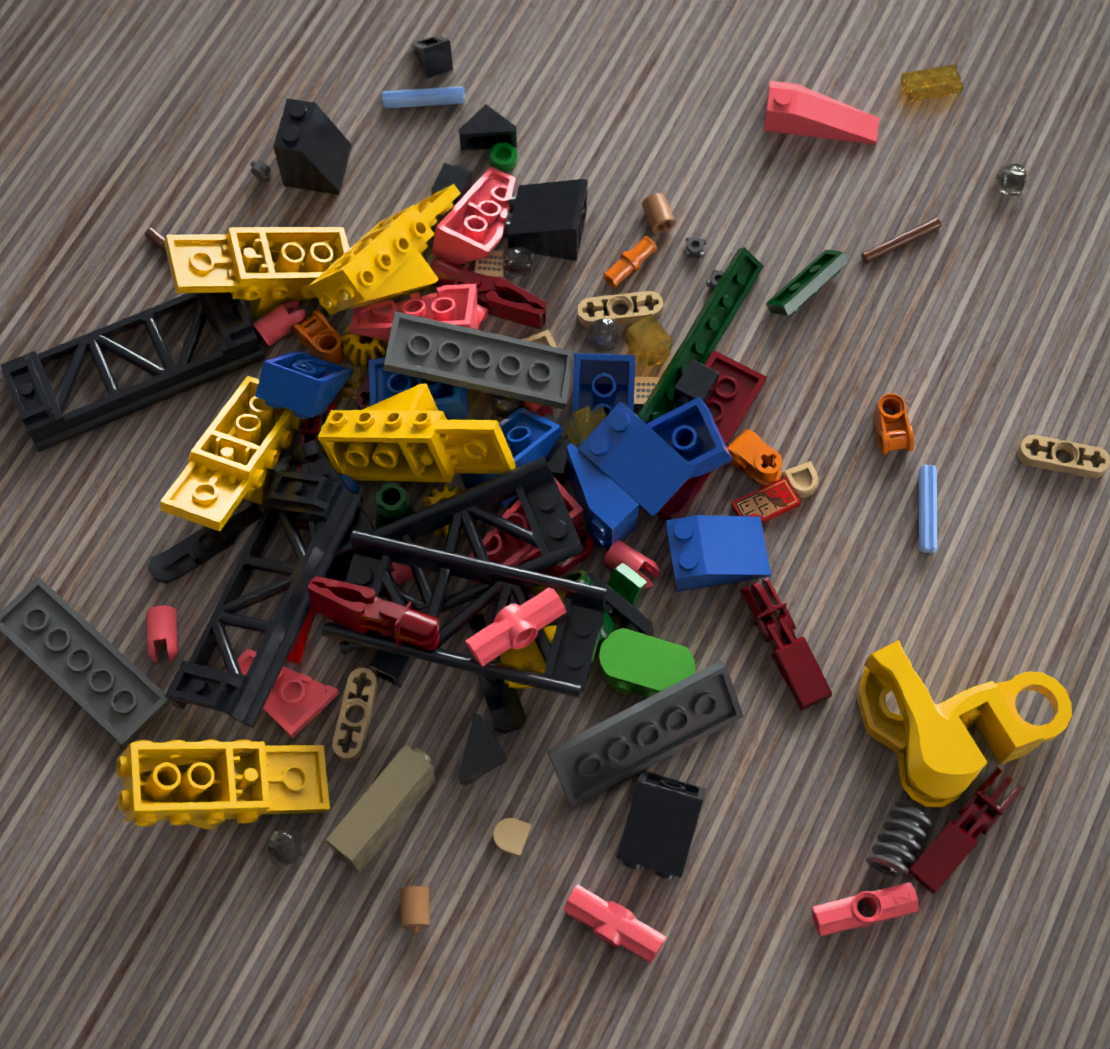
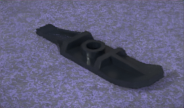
M255 503L244 511L230 517L221 531L205 526L170 549L151 557L148 570L157 582L170 583L232 546L241 531L258 521L263 513ZM204 537L212 539L211 543L206 546L201 545L200 541Z
M482 613L477 614L469 621L473 635L487 627ZM500 655L496 657V662L501 663ZM477 673L495 729L505 734L521 729L527 719L516 688L509 687L508 683L505 684L503 679Z

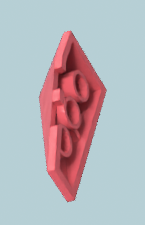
M769 82L763 131L876 145L879 125L878 117L798 84Z
M490 167L436 226L432 254L457 265L488 256L501 241L516 178Z
M476 284L445 285L437 287V293L420 297L418 292L410 294L409 300L397 303L386 300L355 308L350 327L352 334L389 341L393 316L396 311L478 330Z

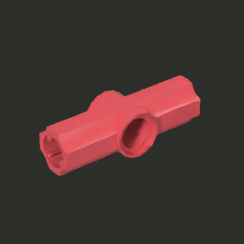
M549 587L520 606L511 604L504 607L496 615L494 623L465 641L466 645L478 664L484 666L512 647L514 649H521L529 645L536 638L538 630L566 613L565 606L555 590Z
M908 882L873 892L863 891L853 897L813 906L811 911L815 929L819 937L858 927L867 928L873 925V923L919 912L915 889ZM857 903H868L873 909L872 917H864L859 914Z
M578 884L563 908V912L593 929V933L605 942L615 947L621 946L650 964L656 958L666 939L662 933L635 919L636 916L625 907L613 901L608 903Z

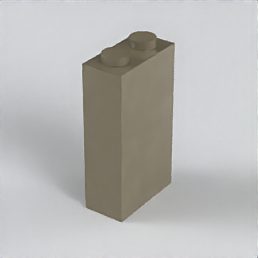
M405 744L326 839L333 853L358 874L363 871L436 782L433 772L434 767L430 764L432 759L418 747L412 750Z

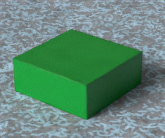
M622 562L615 568L608 586L631 605H634L638 601L647 581Z

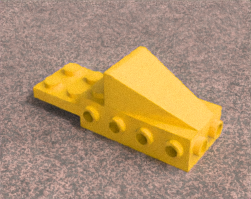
M452 184L419 201L415 206L412 205L376 224L309 285L310 289L319 299L321 306L330 315H333L339 311L367 306L386 300L400 299L436 283L439 279L420 253L428 247L426 242L434 235L430 227L437 223L436 216L438 214L441 216L454 207L452 201L461 194L456 186Z
M231 227L226 235H166L164 241L175 293L231 292L233 299L249 300L253 318H259L268 314L286 301L296 300L299 302L316 297L309 285L349 250L343 227Z
M247 376L191 450L188 465L160 501L161 511L221 531L242 499L261 505L269 488L273 474L272 469L277 465L282 450L288 449L293 434L296 430L302 429L304 419L293 415V410L285 407L276 409L265 405V400L255 397L259 379Z
M419 384L363 410H331L318 435V439L337 473L345 474L354 480L451 482L455 473L504 474L516 467L497 420H447L444 412L438 410L427 384Z
M246 739L233 742H219L217 740L185 742L183 740H172L166 743H152L148 740H140L130 743L121 756L117 758V776L122 777V790L119 791L118 807L120 811H124V822H135L136 826H152L157 824V821H170L171 825L189 824L207 830H214L225 819H237V823H252L257 821V818L263 814L326 813L330 810L324 745L265 746V742H251Z

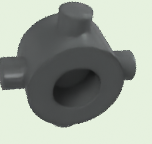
M253 160L250 163L252 166L251 173L261 181L267 179L269 181L272 178L270 175L271 169L266 163L261 160L257 162Z
M690 236L686 238L687 245L683 251L684 254L693 258H702L705 255L703 250L704 245L707 244L706 240Z
M717 269L713 270L710 281L706 282V286L714 290L724 272Z

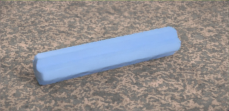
M463 87L382 92V105L384 108L465 103V90Z
M922 465L918 471L919 550L922 553H934L937 549V469L933 465Z

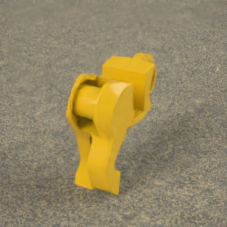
M899 640L868 656L864 663L866 667L856 692L866 733L896 754L900 786L911 799L925 807L943 808L955 802L987 764L986 759L967 730L974 722L1000 764H1004L1025 756L1036 749L1041 743L1056 738L1067 728L1072 717L1071 701L1066 689L1055 678L1045 673L1031 671L1015 675L1010 681L999 683L991 681L972 687L943 703L935 705L928 689L916 674L910 660L905 655ZM1027 690L1043 694L1050 701L1053 708L1051 722L1039 726L1024 721L1015 707L1017 695ZM891 691H893L902 715L890 712L885 703V698L888 697Z

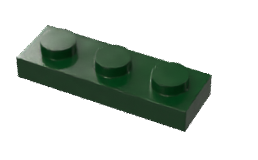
M824 250L766 303L769 311L786 316L797 312L803 302L820 291V287L829 279L837 276L840 273V269L849 262L845 253L842 251Z

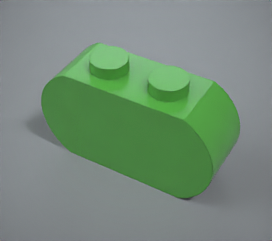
M622 628L610 633L604 639L599 652V671L605 683L613 686L612 689L625 695H630L632 692L642 695L644 699H647L695 674V661L693 655L685 646Z

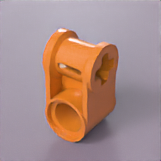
M319 310L313 311V316L300 325L295 324L292 326L299 341L314 356L338 365L344 361L345 356L341 337ZM329 347H334V348L331 349V350H325V349H327V348H329Z
M895 393L883 395L873 414L880 454L887 455L888 451L905 449L907 452L913 451L914 434L909 423L904 399ZM883 409H892L895 415H888Z
M746 429L727 447L733 459L730 463L742 470L758 485L765 487L780 480V469L782 468L781 455L762 441L752 430Z

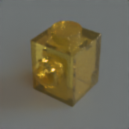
M651 313L627 328L626 344L629 346L630 354L636 355L635 360L637 362L641 361L646 368H649L655 363L659 365L669 358L673 339Z
M587 406L572 413L574 419L569 420L570 428L565 429L570 442L574 446L577 444L580 446L607 417L603 406L592 411Z

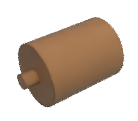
M651 194L642 201L643 210L653 233L662 234L675 226L676 222L664 194Z
M424 886L401 888V928L412 929V934H419V929L430 927L429 888Z

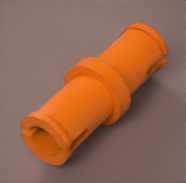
M644 236L629 252L624 251L620 255V260L607 272L603 273L605 281L611 287L616 288L631 272L636 273L640 269V264L653 252L657 251L656 244L648 236Z

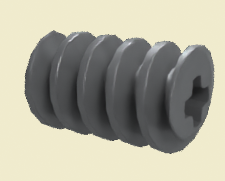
M897 800L894 803L896 808H892L889 812L890 819L885 820L883 824L885 831L879 832L877 837L879 842L874 843L872 846L873 854L868 855L866 858V862L871 867L891 877H896L897 872L908 874L909 869L902 862H914L915 858L908 850L919 851L921 846L914 841V838L925 839L926 834L919 827H931L932 822L925 817L923 812L906 802Z

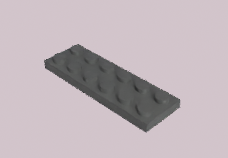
M395 311L383 370L564 410L567 405L574 351Z
M39 576L0 612V631L124 748L172 702L165 697V693Z
M720 660L547 750V754L568 803L571 807H574L744 716L727 666Z

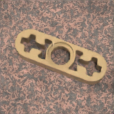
M654 291L586 298L578 305L577 318L579 323L586 328L651 322L661 316L663 299ZM651 302V305L654 306L653 310H648L645 303ZM633 303H636L637 313H633ZM617 304H623L628 308V312L624 315H616L612 308ZM603 307H607V316H604ZM587 309H593L595 316L589 317Z
M1038 435L1025 437L1017 450L1019 460L1027 466L1088 478L1101 477L1110 465L1109 454L1100 447ZM1030 446L1035 447V451L1038 452L1036 456L1031 455V450L1028 449ZM1049 448L1051 449V451L1048 455V459H1046V450ZM1059 450L1067 451L1071 455L1072 461L1069 463L1060 462L1056 458V452ZM1081 455L1080 461L1082 462L1080 463V465H1077L1076 463L1079 459V456ZM1091 458H1096V463L1099 464L1097 468L1093 467V463L1090 461Z
M357 668L352 671L346 683L332 742L336 756L344 762L357 760L363 753L378 689L375 674L367 668ZM362 677H366L371 685L363 688V700L358 699L359 689L355 682H361ZM352 707H360L365 712L363 719L357 723H352L346 719V714ZM343 727L353 731L352 742L356 746V748H350L348 753H344L342 746H340L341 743L347 742L349 736L348 731L343 730Z

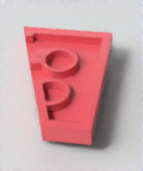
M247 649L237 658L243 675L246 676L257 652ZM283 666L262 710L293 739L339 694V690L330 685L326 686L317 682L308 675L300 674Z

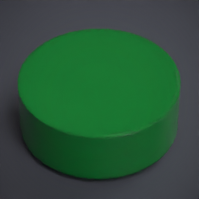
M508 143L494 145L489 151L490 166L502 172L514 169L517 165V151L515 147Z

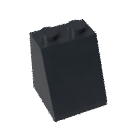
M287 98L273 146L283 186L340 195L352 149L351 143L316 102Z
M576 179L519 185L517 196H511L509 213L512 214L511 221L506 220L503 237L508 239V250L577 261L587 215L588 180Z
M643 770L636 785L616 858L623 860L622 864L632 869L641 870L643 866L655 870L657 876L673 880L675 876L682 878L706 788Z

